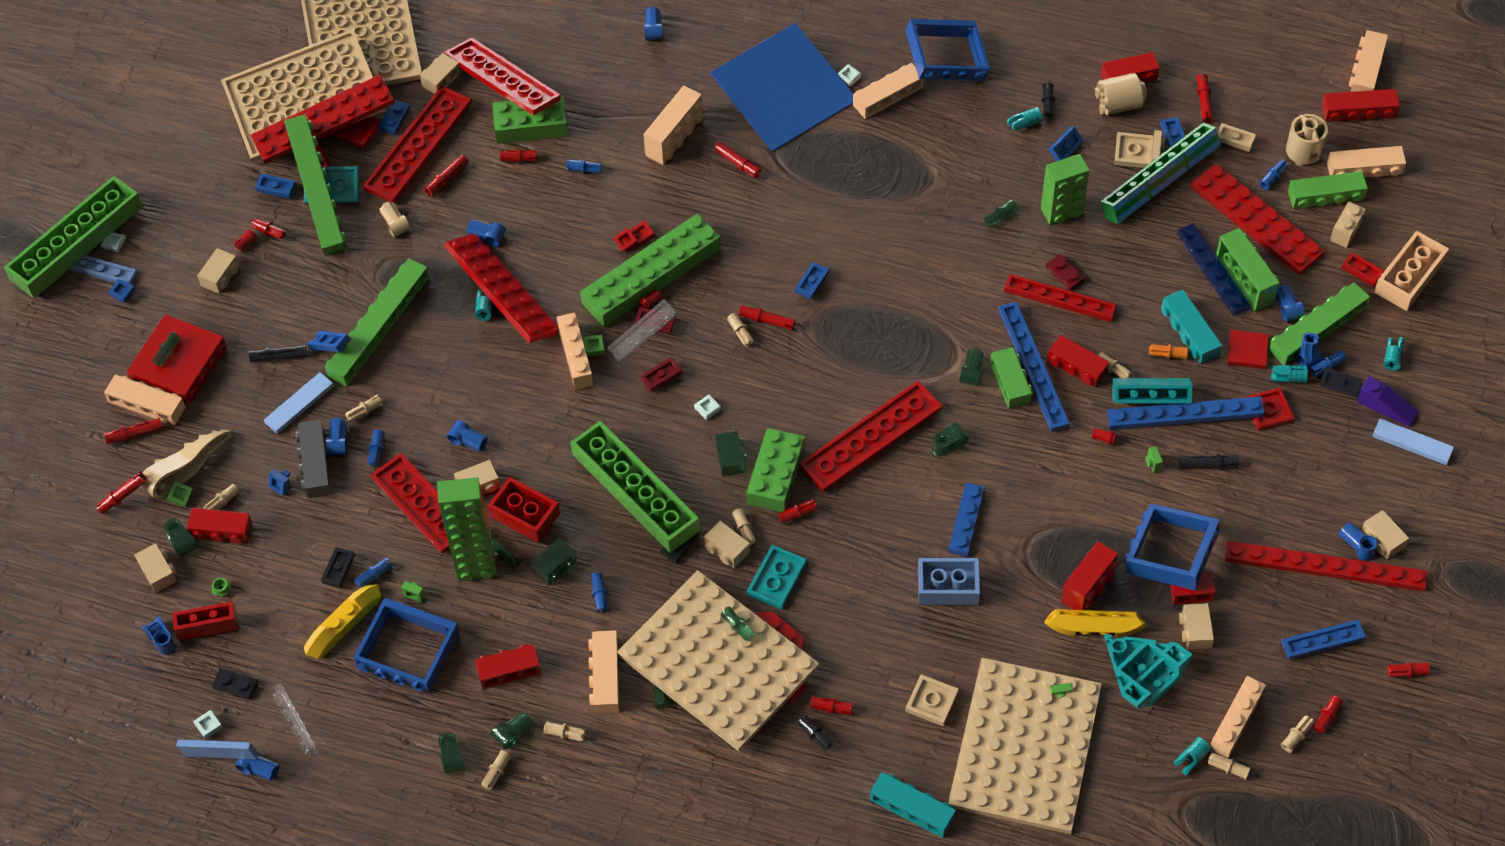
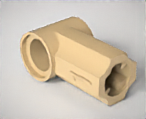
M386 202L379 209L380 213L385 219L393 237L410 230L406 217L404 215L401 216L393 202Z

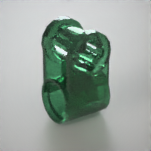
M957 422L953 423L934 435L932 452L936 456H945L951 451L964 446L968 442L969 436Z
M170 519L165 523L164 529L168 540L180 557L185 556L198 547L193 536L178 519Z
M452 732L442 733L438 743L444 773L448 774L464 770L465 766L455 734Z

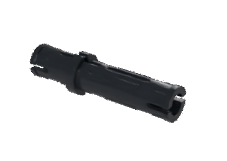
M306 345L273 349L266 347L263 350L249 351L250 363L265 360L271 362L274 359L307 356Z
M1238 455L1179 456V469L1206 467L1221 469V467L1239 466Z

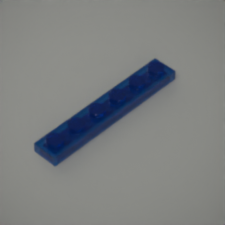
M1192 223L1178 229L1177 235L1230 313L1235 316L1249 310L1250 304L1195 224Z

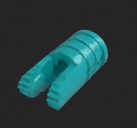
M1034 107L1008 118L1007 124L1012 126L1014 131L1040 123L1043 121L1039 108Z
M481 290L477 291L475 317L478 320L486 321L491 318L493 302L488 296H483Z
M1405 337L1399 338L1398 346L1394 345L1393 338H1388L1383 363L1384 368L1387 370L1397 371L1401 368L1406 341Z
M1275 365L1272 368L1270 379L1274 382L1306 383L1307 366Z
M1197 737L1173 763L1177 766L1183 763L1185 759L1189 760L1190 763L1182 771L1186 776L1211 751V747L1204 739Z

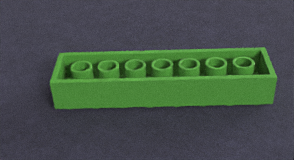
M115 176L110 178L4 267L10 281L32 298H36L143 207L138 193Z
M696 214L581 290L582 305L605 328L636 307L641 297H646L655 289L660 291L721 250L720 236Z
M601 421L570 442L573 456L669 553L700 531L699 518Z
M473 477L437 482L438 503L458 581H471L478 578L490 579L497 576L496 554L479 478Z

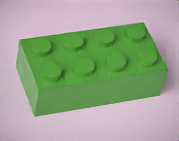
M561 95V101L535 116L511 101L492 103L497 144L568 136L563 95Z
M1080 154L1046 165L1041 210L1049 225L1059 224L1070 218H1077L1084 212L1089 169Z
M1240 228L1220 236L1215 258L1254 312L1274 304L1279 279L1275 274L1273 275L1268 263L1260 257L1257 248L1253 247L1249 242L1248 236Z
M767 428L746 493L748 505L778 512L786 510L799 468V462L805 449V436Z

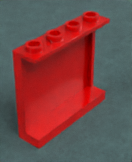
M165 314L126 373L135 382L143 381L165 391L178 394L189 405L192 399L196 398L201 385L207 381L211 370L215 369L220 356L226 352L227 346L223 336Z

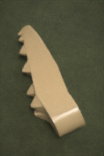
M221 429V431H212V433L207 435H199L198 440L192 443H185L184 448L165 459H156L153 465L143 471L148 481L140 487L155 499L167 496L174 481L184 484L200 470L209 456L221 444L231 438V430Z

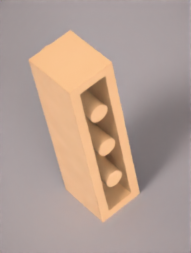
M1367 30L1365 37L1361 36L1359 47H1362V50L1357 51L1355 60L1358 61V64L1354 63L1352 70L1355 77L1351 76L1348 87H1352L1351 92L1374 90L1388 35Z
M913 63L902 66L899 70L887 74L877 82L875 81L864 89L856 91L853 94V106L866 119L922 89L924 79L918 78L917 70Z
M1402 146L1330 152L1327 166L1330 175L1362 171L1364 178L1397 176L1403 174L1406 160Z
M571 313L558 316L559 333L574 389L593 386L592 373L576 315Z
M115 374L104 391L109 403L154 419L160 417L161 421L174 426L186 408L182 397L178 394L167 393L161 388L150 387L144 382H135L127 376L121 377Z
M592 632V639H589V652L592 651L593 657L589 658V670H593V676H589V686L593 688V694H589L590 706H594L595 714L618 713L617 632Z
M1249 676L1245 678L1211 741V753L1229 759L1263 695L1265 684Z

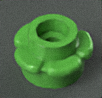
M217 578L212 582V593L215 596H225L231 589L230 583L224 578Z

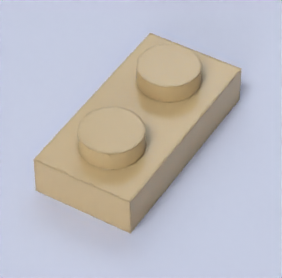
M1223 123L1217 132L1221 143L1248 152L1256 137L1254 133Z
M1154 131L1151 162L1163 154L1160 153V149L1164 148L1165 141L1164 138H1161L1162 131Z

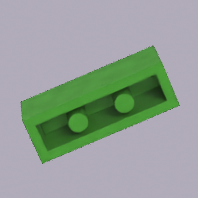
M1013 347L991 353L990 364L1008 409L1030 404L1033 389L1031 384L1028 385L1026 381L1027 374L1025 369H1021L1019 354H1015Z

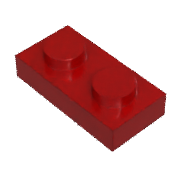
M1353 252L1343 262L1341 267L1372 287L1384 273V270Z

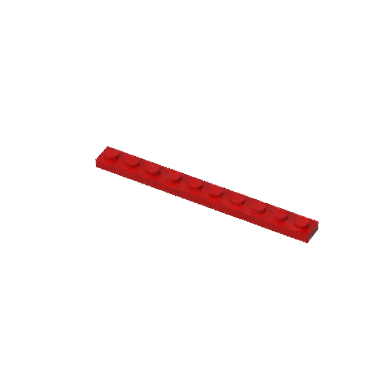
M1228 540L1226 542L1225 562L1423 592L1426 589L1427 570Z

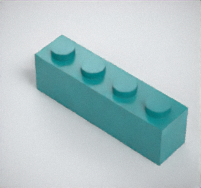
M1182 289L1164 297L1161 311L1171 321L1172 328L1180 334L1183 344L1189 347L1192 357L1202 364L1220 356L1222 344Z
M1113 378L1112 398L1114 403H1192V383L1190 378Z
M881 772L870 791V801L941 838H944L955 819L956 810L950 804L935 800L931 794L918 791L912 784H905L892 774Z

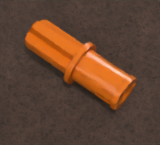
M1168 344V346L1150 345L1149 347L1150 356L1167 357V359L1187 358L1188 347L1171 346V344Z

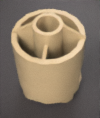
M1135 73L1100 80L1097 82L1098 87L1095 88V96L1100 99L1099 110L1101 115H1111L1142 108L1147 95L1145 83Z
M1303 114L1296 117L1291 124L1286 152L1288 157L1298 166L1313 164L1322 156L1328 127L1321 117L1314 114Z

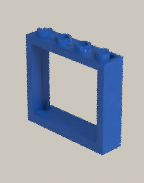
M910 19L905 31L919 79L985 81L990 71V66L976 21ZM919 36L967 37L975 66L927 65Z
M1150 503L1148 510H1145L1143 513L1142 524L1137 526L1136 538L1131 540L1130 552L1124 556L1123 563L1126 564V574L1196 591L1219 534V519ZM1153 520L1206 532L1190 571L1137 559Z
M384 598L353 659L357 669L362 672L369 671L379 678L391 679L398 685L403 686L405 684L418 692L425 691L429 693L459 634V628L456 622ZM389 615L446 635L425 679L367 659Z

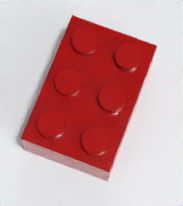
M511 477L507 479L488 505L489 514L492 519L537 543L542 540L560 515L559 503Z
M1097 541L1064 583L1061 603L1072 610H1089L1094 603L1093 599L1095 596H1100L1104 591L1106 582H1111L1115 577L1118 553Z

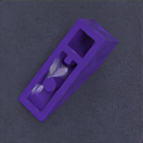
M1368 376L1360 390L1357 403L1408 427L1411 426L1418 410L1387 384Z

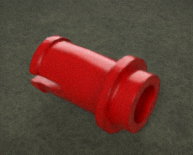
M245 230V233L233 243L240 252L252 241H256L257 235L253 230Z
M655 289L646 297H641L638 306L651 309L652 305L662 299V295Z
M1094 427L1093 436L1091 437V439L1106 442L1110 446V444H1115L1117 434L1114 431L1109 432Z

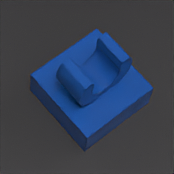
M276 469L269 472L268 487L282 496L288 493V485L290 483L288 477L291 473L287 470H283L281 473Z

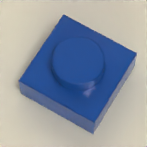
M118 279L108 293L110 297L126 303L134 293L135 287Z

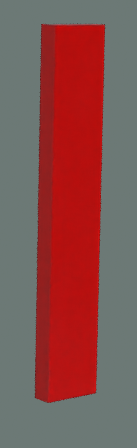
M1009 274L1004 288V292L1107 322H1112L1117 308V304L1012 274Z

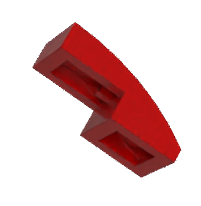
M643 220L631 230L626 228L613 239L624 253L646 243L656 235L647 222Z

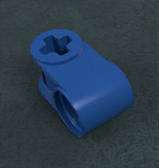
M157 616L156 620L150 624L142 625L147 637L161 654L168 655L175 650V642L160 616Z

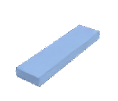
M319 372L264 419L265 424L278 434L334 387L333 383Z
M1379 419L1372 436L1444 465H1447L1454 448L1451 445Z

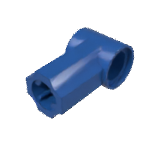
M649 7V9L645 10V40L663 39L660 9Z
M475 219L470 220L467 228V235L475 234L493 247L499 246L506 233V228L500 223L487 224Z
M1287 284L1281 285L1277 290L1276 297L1281 306L1283 320L1289 322L1300 319L1305 315L1303 304L1297 301L1291 286Z
M1307 332L1303 334L1301 353L1296 356L1297 362L1301 366L1306 365L1308 368L1322 361V355L1318 349L1319 336L1316 333Z
M334 418L330 421L329 438L326 439L325 445L326 455H347L346 420Z
M461 420L455 422L446 436L453 444L459 446L463 444L478 452L484 450L488 441L487 436L471 429L467 423Z
M1348 522L1339 532V536L1357 551V556L1365 561L1371 560L1375 555L1377 540L1373 536L1365 535L1353 523Z
M258 754L257 759H238L235 764L239 771L248 775L251 773L270 782L276 778L279 770V764L261 757L260 754Z

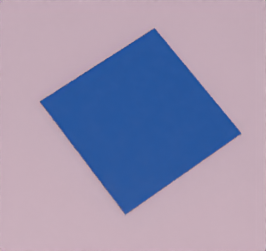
M796 22L710 72L771 151L776 150L853 104V93Z

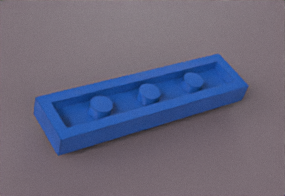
M965 483L948 553L968 557L984 494V486Z
M1359 620L1285 638L1282 639L1281 644L1288 660L1365 641L1366 636Z

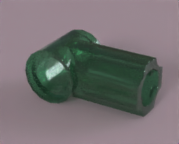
M973 348L968 350L965 365L962 366L960 373V383L979 385L984 352L980 349Z
M522 711L508 722L496 725L492 729L491 735L506 750L516 743L519 736L533 727L534 722L526 712Z

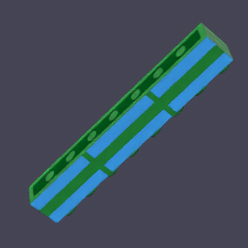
M1202 123L1101 200L1105 218L1119 224L1209 153L1213 152L1220 146L1216 127Z

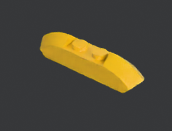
M378 584L364 586L349 596L310 636L304 646L305 654L316 659L323 658L379 603L381 593Z
M1055 609L1044 622L1053 630L1070 636H1075L1076 631H1079L1081 634L1099 632L1102 635H1110L1115 633V637H1126L1136 634L1147 627L1137 612Z

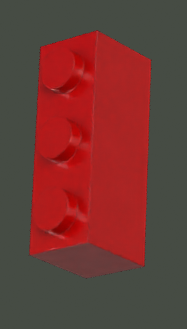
M1150 52L1103 62L1101 76L1104 80L1135 73L1142 82H1151L1158 79L1160 67L1154 53Z
M1062 335L1058 337L1048 350L1047 361L1053 366L1065 370L1069 375L1075 376L1085 384L1095 388L1108 372L1109 362Z
M192 508L187 530L190 538L195 540L210 539L216 542L248 543L253 522L249 513Z
M232 601L172 613L174 631L179 641L239 630L237 612Z
M534 644L521 645L513 650H502L498 654L483 655L479 659H475L482 689L541 674Z

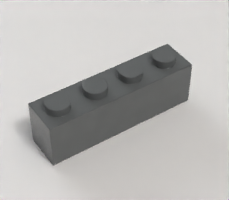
M322 421L298 423L299 431H296L297 443L300 442V447H297L299 459L302 458V463L299 464L300 474L304 476V480H301L302 491H306L308 498L331 495Z

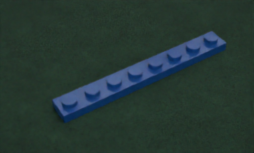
M1017 302L999 306L998 311L1013 346L1020 356L1021 364L1026 371L1027 378L1050 431L1054 432L1069 428L1068 418Z
M1261 397L1108 409L1107 416L1109 430L1257 418L1264 417V409Z

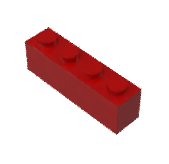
M1396 89L1324 93L1322 101L1325 122L1397 117L1400 107Z

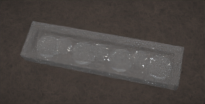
M663 299L608 346V350L621 363L677 315L676 311Z
M281 683L273 686L276 692L273 697L278 706L282 704L284 708L282 713L286 721L291 720L293 726L290 728L295 737L300 736L302 742L299 744L305 754L309 753L311 758L318 756V750Z

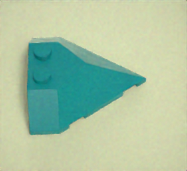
M1104 634L1121 695L1136 708L1149 707L1156 703L1180 680L1193 657V654L1175 642H1169V644L1156 643V640L1125 636L1124 638H1115L1112 635Z

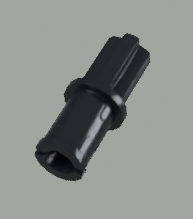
M1048 82V88L1046 83L1042 85L1043 97L1041 102L1043 103L1044 116L1051 117L1054 115V102L1056 99L1053 94L1054 85Z
M807 715L799 720L798 725L804 729L811 740H814L823 750L831 748L833 741L822 731V727L817 726Z

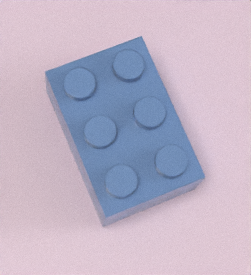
M919 558V605H979V558Z

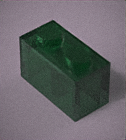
M738 431L715 434V445L722 477L745 473V465H748L747 455L742 454V449H744L743 437L739 438Z
M558 538L530 562L531 570L549 586L552 582L558 581L561 574L566 570H570L577 561L576 554L573 549Z

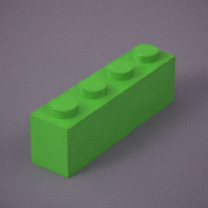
M1362 171L1291 180L1288 194L1293 209H1304L1312 206L1360 201L1365 199L1368 188Z

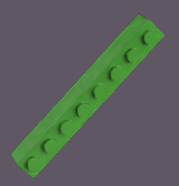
M305 114L284 120L324 255L344 250V243L347 242L344 231L340 232L339 227L342 226L339 215H335V210L338 209L335 199L331 200L330 194H333L330 183L326 184L325 178H328L325 167L321 168L320 163L323 162L321 152L316 151V146L319 145L316 135L312 136L311 131L314 130L312 122L307 120Z
M409 258L400 266L398 273L390 279L385 290L379 293L375 303L369 306L368 312L363 318L359 319L355 329L348 334L351 340L348 342L347 347L340 353L336 352L332 359L327 361L325 370L328 378L346 387L429 279L426 266Z

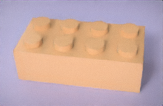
M683 85L643 134L645 156L662 165L672 158L674 151L682 146L687 135L689 136L696 124L700 123L703 119V103L700 93Z
M1416 231L1378 279L1374 293L1407 311L1445 262L1449 248Z

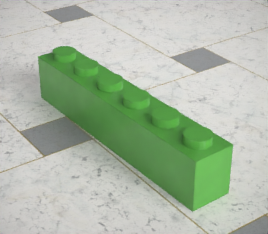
M1355 282L1349 286H1344L1337 295L1330 296L1323 305L1316 306L1312 313L1302 316L1298 323L1288 326L1281 335L1274 336L1270 342L1269 352L1283 365L1289 364L1296 359L1297 354L1301 353L1303 334L1307 332L1316 333L1319 336V341H1321L1364 310L1368 305L1370 296Z

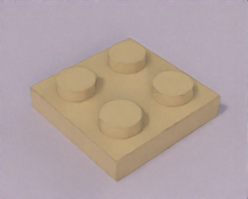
M1117 132L1114 165L1145 168L1151 163L1154 136Z
M921 674L905 708V712L944 726L959 689Z

